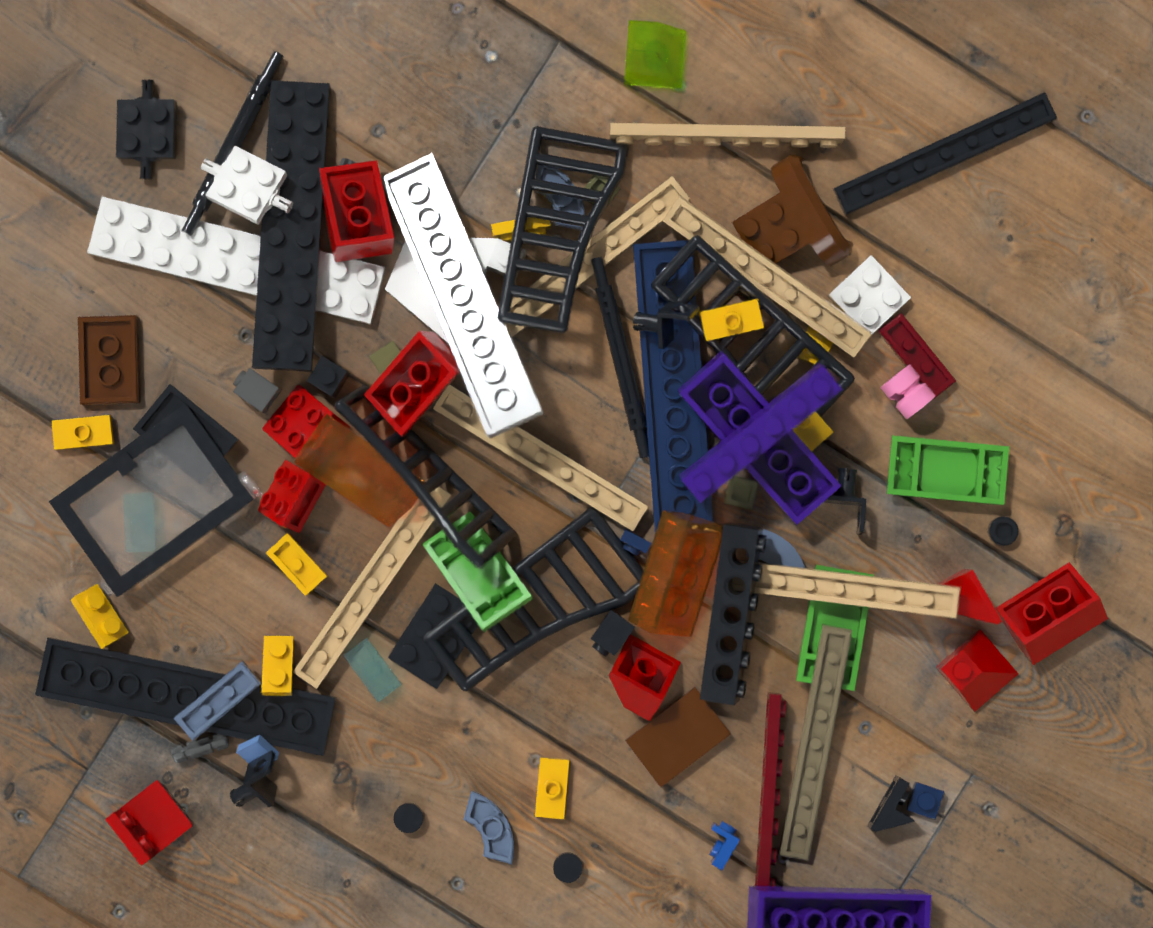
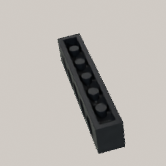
M733 522L723 524L700 700L735 705L740 701V698L745 696L747 681L743 680L744 669L749 668L751 652L747 651L748 640L753 639L755 623L751 622L752 611L757 610L759 594L755 593L756 582L761 581L763 565L759 564L760 553H764L767 536L763 535V527ZM738 548H743L749 553L747 563H741L736 558ZM734 577L741 578L744 581L745 590L743 592H737L732 587ZM733 606L740 610V621H734L729 617V607ZM725 636H732L736 639V650H730L725 646ZM721 665L731 667L733 670V677L731 679L724 678L721 675Z

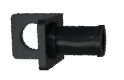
M668 302L657 312V315L636 312L633 324L638 325H634L633 329L635 331L657 333L659 349H664L674 339V319L690 320L699 311V306ZM677 310H686L687 312L677 313V312H674V311H677Z
M839 468L838 482L841 487L838 489L837 494L831 495L824 503L858 506L856 534L861 535L864 533L866 498L855 496L857 470L850 469L848 471L847 481V468Z
M272 750L247 765L243 785L231 790L230 798L234 804L236 803L237 807L243 806L256 797L268 807L274 805L277 786L266 776L273 769L275 752ZM264 762H266V765H265L264 768L260 771V770L258 769L259 766H260L261 764H263Z

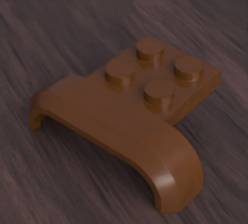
M791 154L771 167L772 176L780 193L734 220L732 224L743 241L775 264L811 244L821 260L828 266H833L851 255L853 243L844 238L803 168V157Z

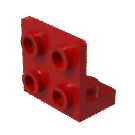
M297 385L266 422L262 430L295 459L314 472L351 426L329 410L301 385Z
M159 780L154 781L124 806L105 818L106 822L140 866L152 859L193 826V823Z

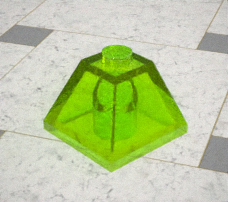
M629 20L624 85L682 89L686 30L660 22Z

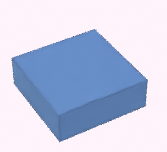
M261 735L238 745L236 751L247 763L256 760L271 750L275 752L274 761L279 756V752ZM266 762L261 764L258 769L264 767Z

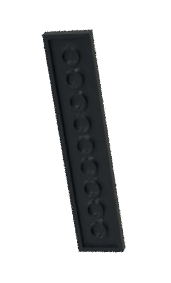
M271 80L266 161L286 171L287 177L280 187L279 196L292 201L293 207L292 209L290 208L289 213H286L272 206L262 218L252 368L312 372L323 210V192L319 168H325L330 84Z
M48 637L35 696L180 726L174 718L226 674ZM261 684L206 730L207 732L245 740L261 735L271 745L324 756L337 697L292 688V696H262Z

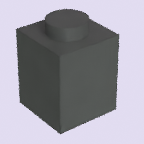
M251 368L247 372L243 370L233 383L236 386L233 391L236 395L265 414L282 391V389Z

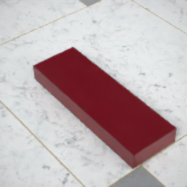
M902 313L878 331L905 366L910 364L919 374V383H926L936 395L933 399L956 382V379Z

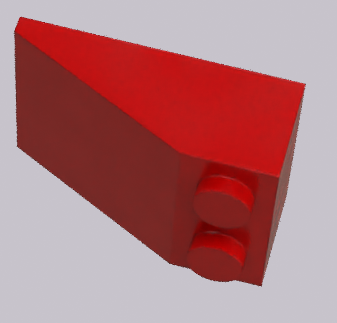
M377 160L319 168L334 262L392 254L394 234Z

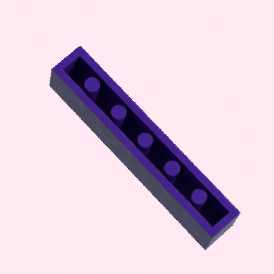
M818 363L680 474L681 480L701 503L840 392L842 388L821 363Z

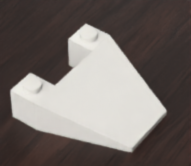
M470 238L484 273L486 274L487 270H490L505 277L510 243L496 238ZM405 240L385 290L449 345ZM522 249L520 258L525 259L526 250Z

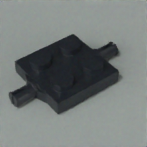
M143 79L142 97L136 99H117L116 158L139 161L140 179L152 180V162L161 159H176L177 101L174 99L155 98L154 80Z

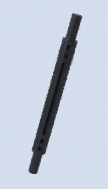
M273 51L261 76H257L213 161L214 163L221 166L229 157L234 146L241 148L271 89V80L284 58L282 54ZM207 173L192 202L193 208L181 230L186 235L192 236L204 211L208 212L213 202L206 197V193L214 182L215 177L210 173Z
M593 258L591 262L598 287L595 288L629 428L630 431L633 430L639 457H649L648 440L644 428L647 427L613 286L612 284L609 285L603 258Z

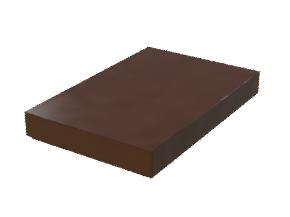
M138 316L78 317L80 405L140 403Z
M694 687L625 739V741L658 785L662 787L731 735V733L706 700H700V693Z

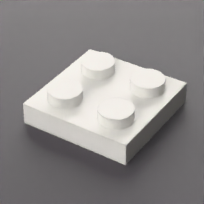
M872 255L828 295L841 311L871 331L872 334L911 298Z

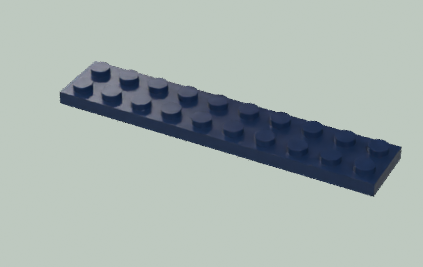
M689 240L633 244L638 312L657 315V312L667 304L652 289L651 283ZM693 255L666 283V286L677 296L695 279ZM696 295L688 304L697 305ZM674 319V339L664 349H659L657 333L639 331L655 536L714 532L711 495L700 503L680 478V474L708 452L706 423L677 390L701 369L699 333L686 320Z

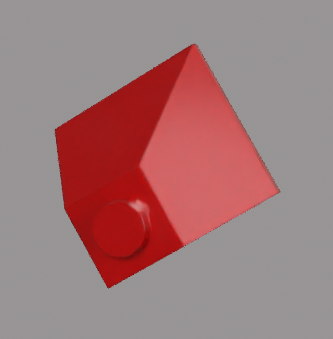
M963 569L938 583L939 585L960 587L957 615L991 624L1002 622L973 569Z
M981 629L936 666V669L973 712L978 710L1019 674Z
M630 634L608 676L624 708L650 721L661 705L681 662Z

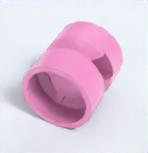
M910 364L880 387L890 400L897 401L896 408L906 420L936 396L926 383H919L920 376Z

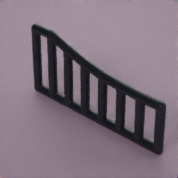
M535 126L532 129L497 319L501 323L557 333L567 332L584 255L600 216L625 174L629 150L628 144H616V140ZM545 139L616 152L614 167L539 153L541 141ZM537 165L608 177L609 180L603 190L598 191L535 179ZM532 191L592 201L595 204L587 216L532 206L530 201ZM527 217L583 227L577 241L525 232ZM524 243L573 252L570 265L567 267L520 258L522 245ZM522 270L566 278L563 293L515 285L517 272ZM513 297L560 305L558 319L552 320L510 312Z
M698 235L693 236L652 281V289L667 303L688 304L718 270L724 273L732 282L706 310L726 306L741 289L752 300L758 299L760 311L762 309L765 310L775 320L774 323L737 362L727 347L739 334L706 341L701 317L695 314L690 320L686 321L717 354L722 350L748 381L749 379L745 371L779 333L786 329L797 341L757 383L755 389L763 395L804 349L807 348L819 359L812 368L821 363L826 369L829 368L840 378L837 383L842 390L816 410L817 414L822 417L854 382V375L703 238ZM698 250L710 262L687 288L677 296L666 286V283L693 253ZM677 310L678 313L687 312L686 310Z
M362 385L335 403L336 411L399 474L429 511L451 543L476 568H482L515 538V530L412 429L405 436H400L396 431L385 440H382L373 431L372 427L385 418L364 396L369 389L368 386ZM363 398L376 410L364 419L350 408ZM407 440L418 452L403 462L392 449L402 441ZM427 460L438 473L422 484L412 473V470ZM448 481L460 493L440 508L431 496V493ZM469 501L480 514L458 532L448 517ZM490 522L501 535L479 554L467 540L485 524Z
M590 507L512 567L518 578L521 575L525 578L556 620L540 627L524 606L520 607L514 613L530 634L514 642L498 622L489 629L505 650L490 659L463 625L462 621L471 615L463 605L424 636V642L460 689L468 692L495 670L540 640L570 625L629 604L652 585V580L632 554L623 549L624 544L598 510ZM592 522L638 581L625 592L579 535L578 531L588 523ZM566 540H569L613 598L596 604L556 553L555 549ZM545 557L584 608L567 614L533 571L532 567ZM450 630L455 632L481 666L468 677L465 676L438 641Z

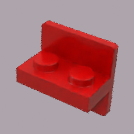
M285 460L282 466L276 470L269 490L262 496L258 511L278 525L300 533L327 482Z

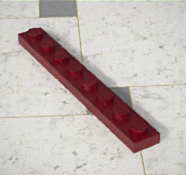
M767 692L755 886H775V878L770 877V865H776L777 849L772 847V836L778 835L779 822L778 818H774V806L780 805V789L776 788V777H781L782 759H777L778 747H783L784 730L779 729L780 718H785L786 700H781L780 693Z

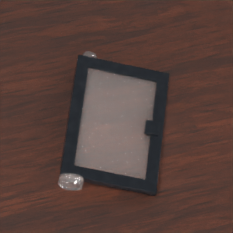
M185 403L54 497L49 503L104 578L100 581L104 591L109 596L114 593L116 597H120L260 496L262 492L246 470L240 474L235 472L195 414Z

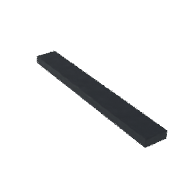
M1046 92L835 187L833 192L846 216L1056 120L1057 116Z

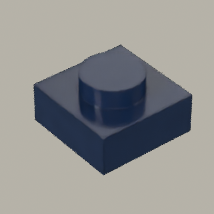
M625 530L620 538V541L625 543L623 549L637 556L640 551L646 554L652 544L628 530Z
M915 781L906 810L936 819L944 791Z

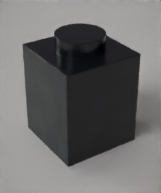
M321 356L307 382L336 398L350 373Z
M610 610L591 636V640L595 642L592 647L604 656H607L609 652L615 656L635 626L613 610Z

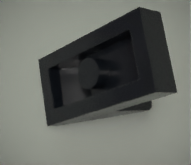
M895 775L867 827L874 832L915 822L913 818L896 809L897 805H903L909 796L910 790L907 789L910 784L909 782Z

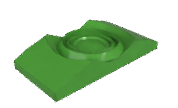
M892 435L886 494L1004 505L1009 446Z
M470 511L452 524L459 532L475 517ZM481 528L467 542L480 554L492 543V540L485 530ZM443 530L422 543L440 572L483 632L533 599L500 552L482 568H476L451 543Z
M815 565L817 570L874 576L873 574ZM808 600L796 681L811 683L822 624L852 630L841 689L855 691L869 607Z

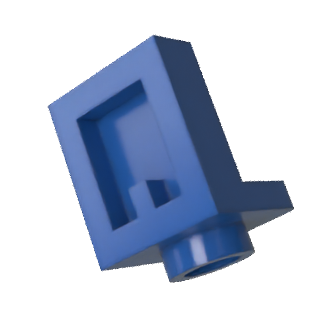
M722 821L720 825L713 822L711 829L725 838L723 841L717 840L709 855L713 857L711 864L723 870L740 838L735 835L737 829Z

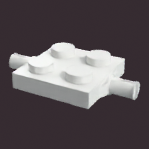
M234 146L229 157L221 166L207 158L201 164V170L215 176L214 182L206 193L207 199L258 225L264 214L272 206L286 213H289L290 208L292 209L293 207L292 201L279 196L280 187L287 177L286 171L237 146Z

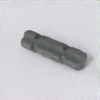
M216 733L213 734V738L206 736L187 742L184 747L183 744L171 748L172 758L175 763L187 761V757L194 759L213 753L216 748L220 751L229 747V739L226 735Z

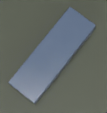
M242 661L174 719L189 738L194 741L259 687L262 682L247 664Z

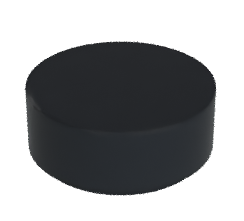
M997 517L988 526V537L996 545H1010L1018 537V526L1009 517Z
M404 803L394 813V824L401 832L413 833L423 823V812L414 803Z
M565 852L555 859L553 872L561 882L572 883L582 874V861L576 854Z

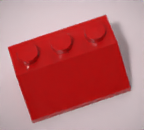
M418 331L364 396L400 436H405L460 371L451 349L436 332Z
M1070 562L995 608L1014 641L1033 665L1108 619L1101 598Z

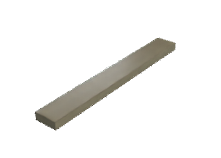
M822 624L780 845V856L809 861L852 635L851 629Z

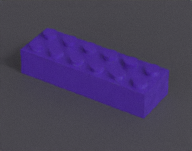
M722 350L677 389L679 394L721 441L768 404ZM793 430L745 467L796 525L841 487L840 483Z
M749 886L747 928H930L931 894L919 889Z

